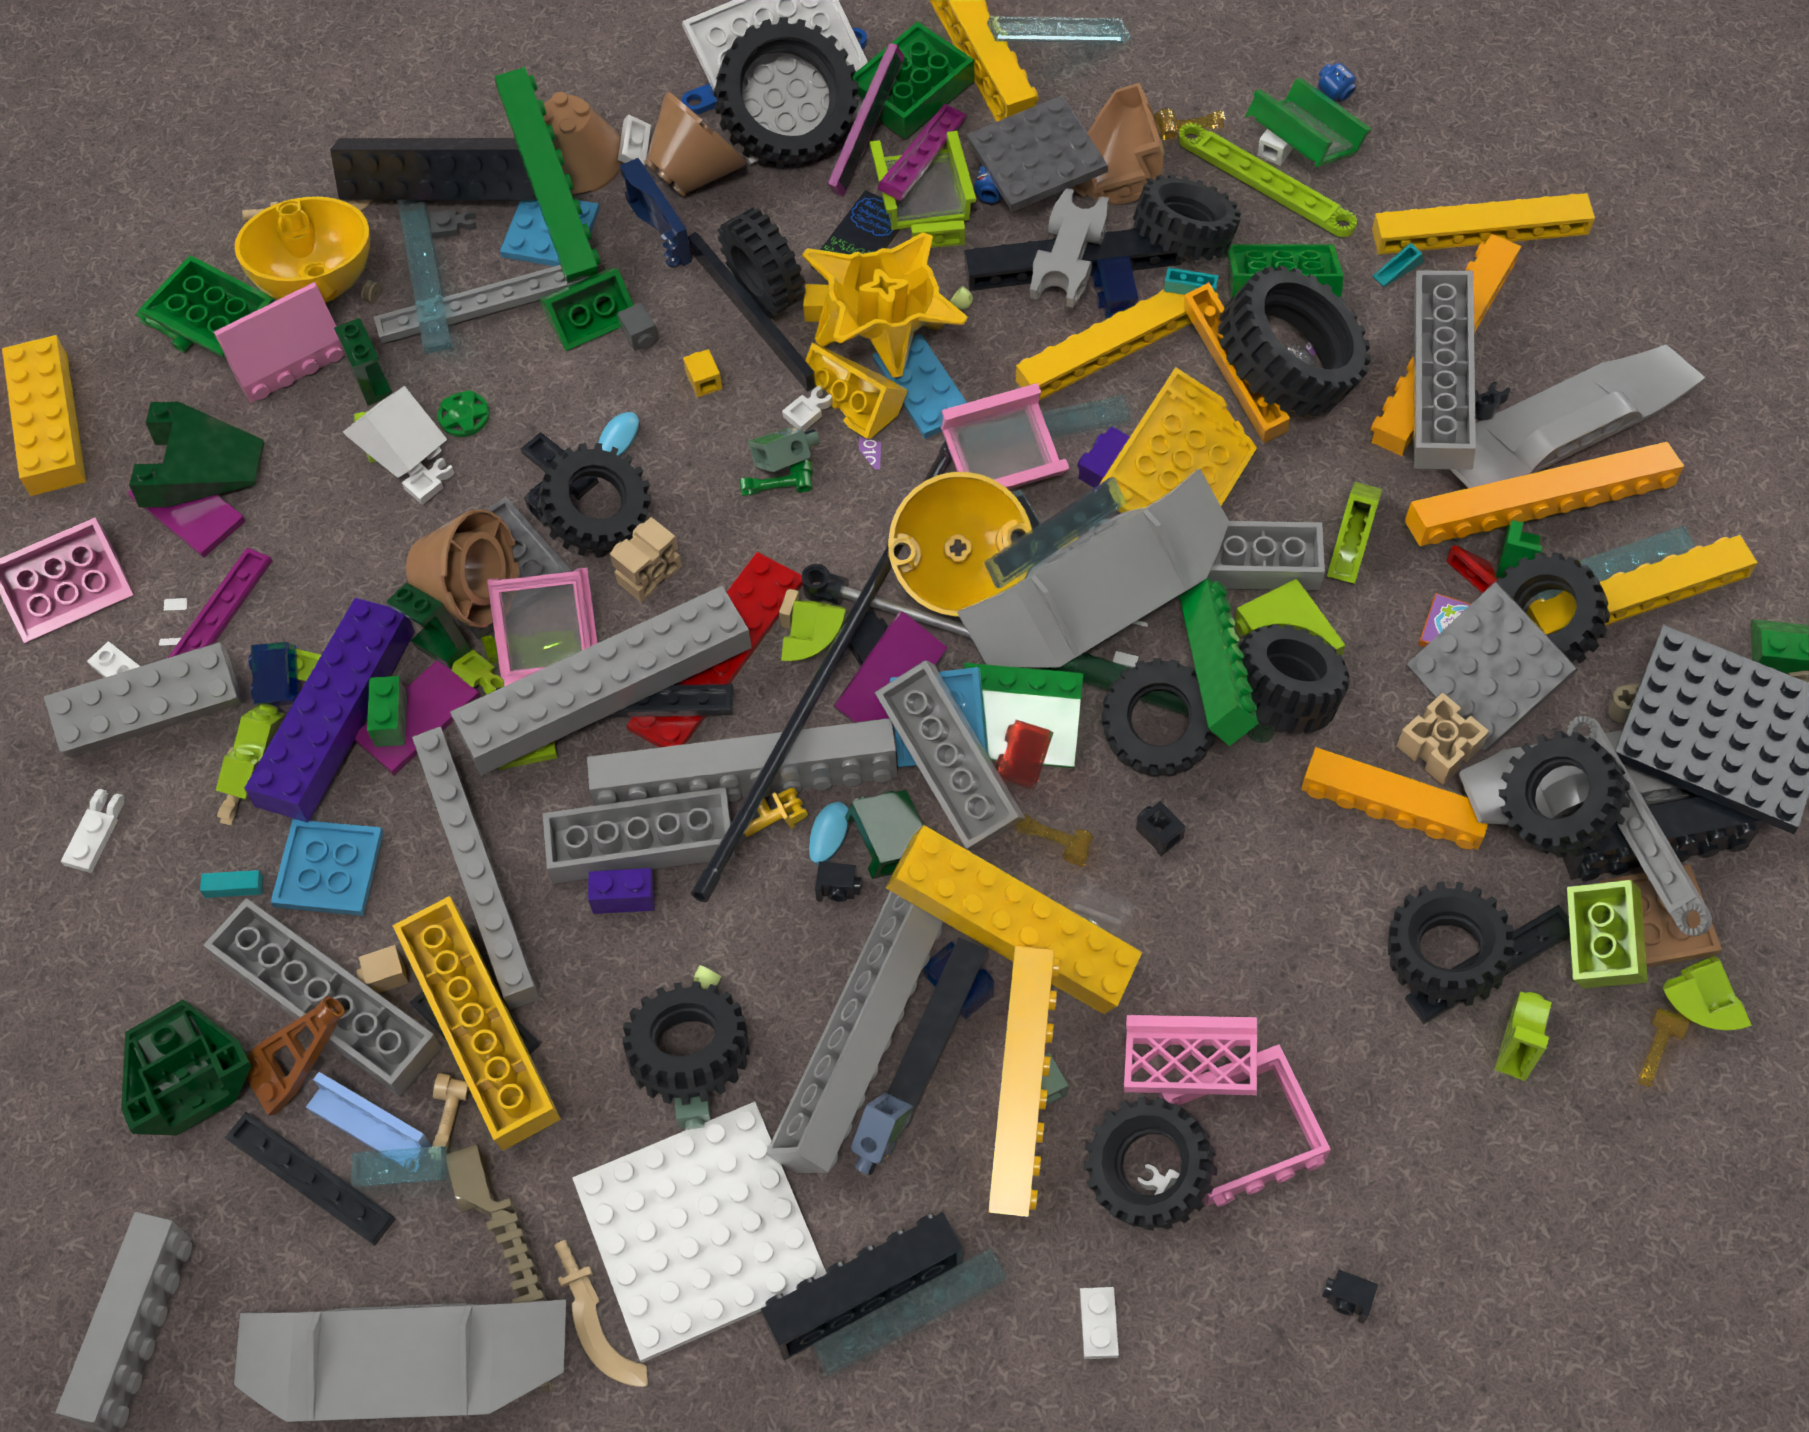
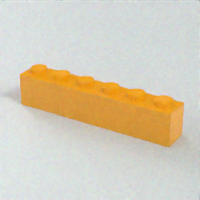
M1210 283L1185 294L1184 310L1263 444L1288 432L1290 417L1287 412L1280 410V405L1276 403L1270 405L1265 402V397L1258 391L1254 394L1249 389L1251 385L1245 379L1240 380L1236 375L1238 370L1235 365L1228 363L1226 359L1228 351L1222 349L1220 343L1224 336L1218 333V326L1222 323L1219 317L1224 310V306Z
M1317 747L1314 749L1301 788L1302 791L1307 792L1312 798H1326L1335 801L1342 808H1356L1365 811L1368 816L1374 819L1385 818L1394 821L1401 828H1415L1424 831L1427 836L1433 839L1444 838L1455 842L1457 846L1463 849L1474 848L1479 850L1488 826L1487 823L1478 822L1470 800L1467 797Z

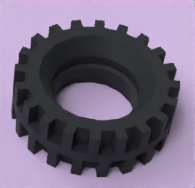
M1169 174L1168 178L1158 175L1155 180L1150 178L1147 184H1144L1133 220H1135V228L1141 229L1140 235L1151 238L1150 243L1153 245L1159 244L1163 246V251L1169 252L1172 250L1177 252L1179 257L1183 258L1184 255H1189L1193 260H1199L1200 257L1212 260L1213 256L1221 258L1224 253H1228L1241 221V211L1236 209V202L1228 201L1229 196L1226 193H1218V188L1214 186L1207 187L1203 185L1201 180L1194 182L1189 180L1187 176H1183L1180 179L1176 178L1173 174Z
M751 207L720 225V228H718V233L720 234L718 241L722 244L720 250L726 257L727 261L725 263L727 267L731 269L734 277L768 317L779 314L804 298L803 294L806 293V289L803 287V284H805V280L800 275L802 269L795 261L794 257L796 255L788 247L786 237H782L779 233V227L770 222V217L767 214L762 215L760 209L757 208L755 210L754 207Z
M586 443L579 444L577 451L573 452L569 447L564 450L561 458L556 456L552 460L550 468H547L538 493L540 499L537 508L538 512L543 513L541 520L543 527L549 525L552 529L549 536L553 540L561 537L564 540L563 548L568 550L573 545L579 548V555L584 556L586 550H594V557H601L604 550H609L611 553L617 543L623 542L625 539L630 541L633 538L634 529L639 524L644 523L648 515L651 495H647L650 487L649 481H642L641 479L643 469L640 466L634 469L630 465L633 459L631 456L627 455L624 459L616 455L619 450L616 447H612L610 452L602 450V443H596L594 449H587ZM586 476L600 477L610 482L620 494V509L616 514L605 519L589 518L580 513L572 505L569 497L570 487L573 482Z
M1554 731V738L1548 739L1542 734L1537 737L1539 744L1534 747L1527 743L1524 744L1521 748L1525 754L1520 759L1512 756L1509 762L1514 766L1511 773L1503 772L1501 779L1507 783L1506 789H1499V797L1505 801V805L1500 808L1502 814L1509 818L1510 821L1507 823L1511 829L1541 852L1546 854L1552 852L1557 857L1564 858L1566 852H1571L1576 857L1582 856L1583 848L1588 846L1594 851L1601 848L1598 840L1604 835L1611 840L1615 836L1610 830L1614 823L1623 825L1625 818L1620 814L1622 807L1629 808L1630 800L1625 796V791L1630 790V783L1623 777V774L1626 772L1615 760L1616 758L1593 738L1589 737L1587 739L1579 732L1574 731L1571 736H1567L1562 731ZM1562 766H1575L1583 770L1589 781V792L1582 807L1571 816L1562 819H1550L1542 815L1535 801L1536 790L1542 779L1553 769Z
M1437 882L1436 890L1429 891L1426 885L1419 888V895L1416 898L1408 894L1404 899V906H1397L1395 909L1394 920L1390 923L1388 955L1391 957L1390 967L1392 971H1398V982L1401 986L1409 983L1411 985V994L1417 998L1423 992L1428 995V1003L1435 1005L1437 999L1446 1000L1447 1008H1454L1455 1000H1464L1466 1006L1473 1005L1474 997L1479 995L1485 1000L1490 997L1493 987L1498 990L1503 983L1504 975H1508L1514 941H1512L1514 929L1513 925H1507L1508 913L1506 910H1496L1497 900L1493 896L1487 900L1481 898L1482 889L1474 887L1472 892L1463 890L1464 883L1456 882L1455 889L1446 888L1445 882ZM1452 925L1463 928L1471 933L1479 942V957L1472 965L1463 969L1448 970L1437 967L1425 959L1421 953L1420 941L1422 936L1428 930L1437 926Z
M693 981L690 988H683L682 983L678 982L674 983L675 989L666 992L663 987L656 989L657 997L652 1000L648 996L642 998L641 1010L632 1008L629 1013L631 1022H625L623 1026L625 1037H622L631 1076H634L639 1089L644 1086L646 1087L649 1097L654 1099L658 1093L662 1094L664 1103L671 1104L673 1098H681L682 1105H690V1098L700 1096L701 1102L708 1101V1093L716 1090L721 1095L726 1091L724 1084L727 1081L735 1084L739 1080L737 1069L745 1070L747 1067L746 1055H750V1046L745 1018L742 1015L740 1004L738 1002L733 1004L732 996L727 991L720 996L716 985L710 984L707 990L701 989V984L697 981ZM684 1022H702L710 1025L715 1031V1036L709 1045L701 1051L688 1056H672L661 1052L656 1046L658 1038L665 1030Z
M1144 1096L1138 1097L1137 1102L1129 1103L1127 1100L1120 1102V1109L1114 1113L1108 1110L1103 1114L1106 1120L1101 1126L1094 1125L1092 1131L1096 1134L1093 1142H1086L1085 1150L1089 1151V1160L1083 1161L1084 1169L1089 1172L1090 1180L1086 1181L1088 1187L1097 1196L1095 1200L1099 1205L1106 1208L1109 1214L1133 1227L1137 1226L1145 1230L1154 1231V1228L1167 1230L1173 1228L1172 1224L1181 1221L1185 1223L1189 1221L1188 1215L1195 1209L1200 1211L1205 1206L1202 1200L1206 1193L1211 1195L1214 1189L1210 1184L1212 1175L1217 1176L1218 1168L1214 1166L1213 1156L1217 1155L1215 1148L1211 1146L1208 1139L1210 1135L1190 1113L1179 1105L1169 1103L1163 1098L1157 1097L1156 1100H1149ZM1150 1134L1164 1135L1171 1139L1179 1149L1182 1160L1180 1175L1175 1184L1165 1192L1153 1196L1140 1194L1133 1190L1126 1181L1123 1171L1124 1156L1130 1145L1140 1137Z

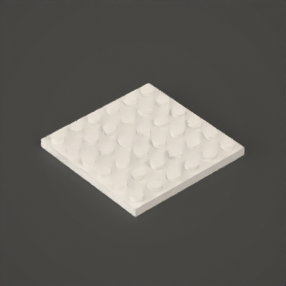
M732 0L682 22L686 35L713 91L717 82L718 71L733 41L738 36L743 37L746 29L754 25L757 29L761 26L762 21L770 19L772 24H777L780 17H788V23L796 24L798 19L806 20L805 27L814 29L815 25L822 27L823 29L820 34L827 39L832 34L837 39L836 48L839 51L845 48L849 54L846 63L848 66L854 64L856 72L868 61L839 0ZM789 53L763 55L749 67L743 80L742 94L747 110L760 125L772 132L788 136L803 135L818 126L826 115L829 105L828 86L820 72L811 63L799 56ZM858 94L855 95V99H858V104L853 113L852 122L855 121L864 101ZM739 143V145H740V147H741V149H742V151H743V150H744V147ZM752 153L749 158L745 156L749 166L758 163L760 158Z
M755 1102L705 1122L704 1128L685 1130L573 1177L641 1363L761 1312V1308L766 1306L765 1302L771 1297L783 1293L785 1296L797 1290L796 1285L810 1277H814L816 1280L827 1274L781 1163L766 1155L771 1139Z

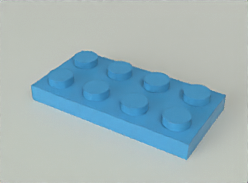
M921 333L912 339L903 376L891 377L879 354H873V361L881 374L908 390L902 406L924 439L942 431V410L967 403Z

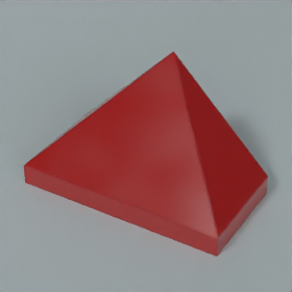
M1457 545L1451 547L1446 562L1482 594L1496 582L1497 577L1491 562Z

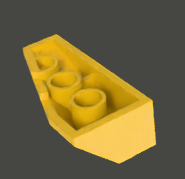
M816 343L811 344L805 361L814 371L815 384L817 387H822V390H826L832 396L833 403L831 406L834 409L840 408L846 416L843 421L850 429L867 439H871L898 416L907 394V389L889 378Z

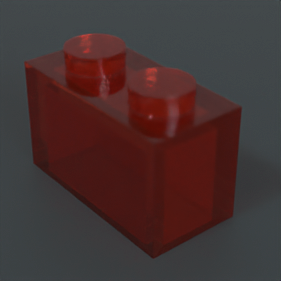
M1017 719L1014 725L1009 724L1004 738L1008 745L1005 754H999L995 766L1001 778L1035 789L1054 732Z

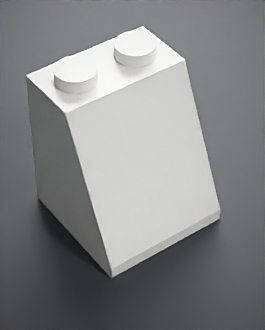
M405 386L380 401L343 431L349 439L397 478L405 473H408L410 476L423 467L421 461L424 458L431 460L442 451L439 446L447 440Z

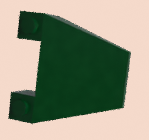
M178 401L150 403L146 425L154 444L167 445L163 463L134 464L129 486L139 508L169 507L256 484L264 447L263 439Z

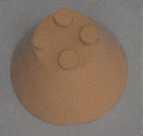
M669 91L664 95L649 153L644 161L655 172L661 169L658 173L660 177L668 184L674 181L675 184L672 187L685 197L687 193L745 167L747 161L718 133L702 122L699 116Z
M564 92L555 93L550 100L544 103L547 115L543 116L546 125L551 124L556 138V140L552 141L555 150H561L565 165L561 166L564 175H570L574 189L570 190L571 195L575 197L576 194L588 191L593 193L609 184L620 172V165L624 163L618 160L621 136L614 127L583 99L567 95Z

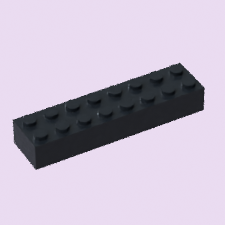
M339 138L330 149L339 200H537L515 138Z

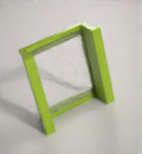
M957 131L947 132L946 149L940 152L901 201L881 191L892 230L911 228V225L921 223L970 220V205L976 202V197ZM880 140L870 141V149L878 181L880 182L902 155L884 157Z

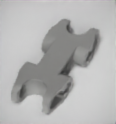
M1066 188L1055 203L1049 220L1048 233L1057 235L1052 252L1038 250L1033 262L1030 298L1038 299L1046 288L1059 286L1067 292L1066 306L1073 308L1085 292L1091 274L1092 262L1082 260L1087 244L1090 242L1101 245L1106 232L1109 198L1102 196L1094 207L1081 209L1073 203L1074 190Z

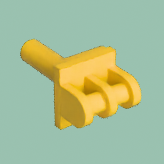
M789 788L778 795L774 792L772 796L778 807L770 810L764 797L757 809L760 817L749 823L744 832L746 837L784 818L790 828H794V824L805 819L808 816V812L806 809H802L803 802L800 798L796 797L798 793L796 788Z

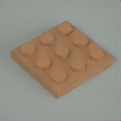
M1683 865L1703 900L1691 865ZM1645 872L1599 881V883L1632 880L1641 890L1647 968L1719 955L1722 951L1713 924L1701 936H1690L1680 931ZM1695 910L1691 911L1686 919L1691 929L1697 928L1701 922L1700 913Z

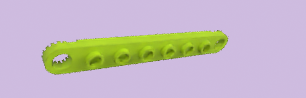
M1186 123L1185 126L1183 125L1179 129L1178 142L1190 152L1338 237H1348L1355 232L1357 225L1356 215H1353V212L1350 213L1349 210H1344L1336 202L1212 131L1208 132L1201 128V125L1197 126V123H1190L1189 125ZM1195 134L1198 137L1194 140L1193 138L1192 140H1190V138L1187 139V136L1185 137V135ZM1346 221L1349 225L1342 228V226L1339 227L1337 222Z

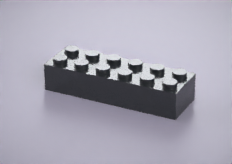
M1702 796L1648 806L1680 862H1684L1691 856L1701 855L1702 858L1712 857L1721 850L1730 849L1732 852L1742 851L1749 847L1751 841L1765 823ZM1616 822L1610 829L1615 836L1609 840L1604 835L1598 840L1601 848L1594 851L1588 846L1583 848V855L1578 857L1571 852H1566L1563 860L1571 880L1581 878L1582 881H1591L1598 878L1600 874L1611 872L1612 875H1621L1628 872L1630 868L1641 866Z
M942 1212L936 1216L934 1213L928 1214L916 1222L917 1226L906 1232L904 1229L897 1230L886 1238L887 1242L876 1248L874 1245L867 1246L856 1254L857 1258L845 1264L844 1261L837 1262L826 1270L827 1274L816 1280L814 1277L807 1278L796 1285L797 1290L785 1296L783 1293H780L765 1302L766 1306L761 1308V1312L783 1360L796 1355L963 1265V1248L944 1213Z

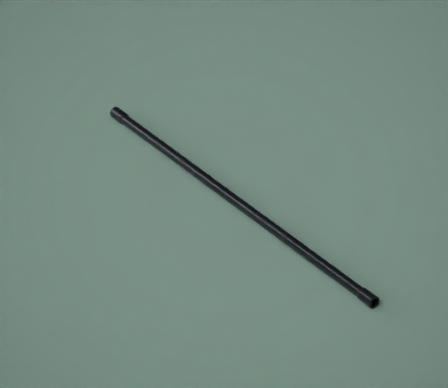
M956 432L961 446L964 438L960 433ZM946 440L942 444L939 454L924 481L944 474L949 463L953 460ZM888 545L716 852L693 887L691 895L696 900L708 902L725 866L891 570L892 565L888 557ZM898 545L894 548L896 558L904 545Z

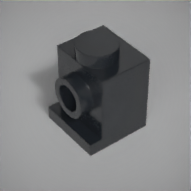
M1161 801L1153 807L1147 806L1139 813L1136 830L1157 850L1160 856L1164 855L1184 838L1186 826ZM1159 827L1162 830L1158 832L1155 828Z
M819 861L815 885L816 901L823 902V897L825 896L832 901L843 902L846 899H854L855 895L861 894L862 877L857 876L856 865Z
M1339 1269L1334 1279L1328 1277L1322 1297L1327 1298V1303L1334 1305L1333 1309L1338 1313L1347 1316H1353V1313L1358 1314V1322L1364 1324L1369 1316L1378 1284Z

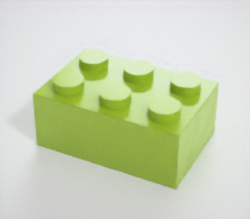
M1632 880L1567 887L1573 980L1582 988L1648 983L1642 899L1639 887Z

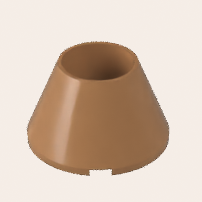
M483 509L467 511L418 539L412 545L406 563L408 583L443 603L450 616L471 627L486 628L493 623L487 579L519 578V562H514L511 547L516 545L514 538L505 522L495 513ZM517 590L502 592L505 615L513 604Z

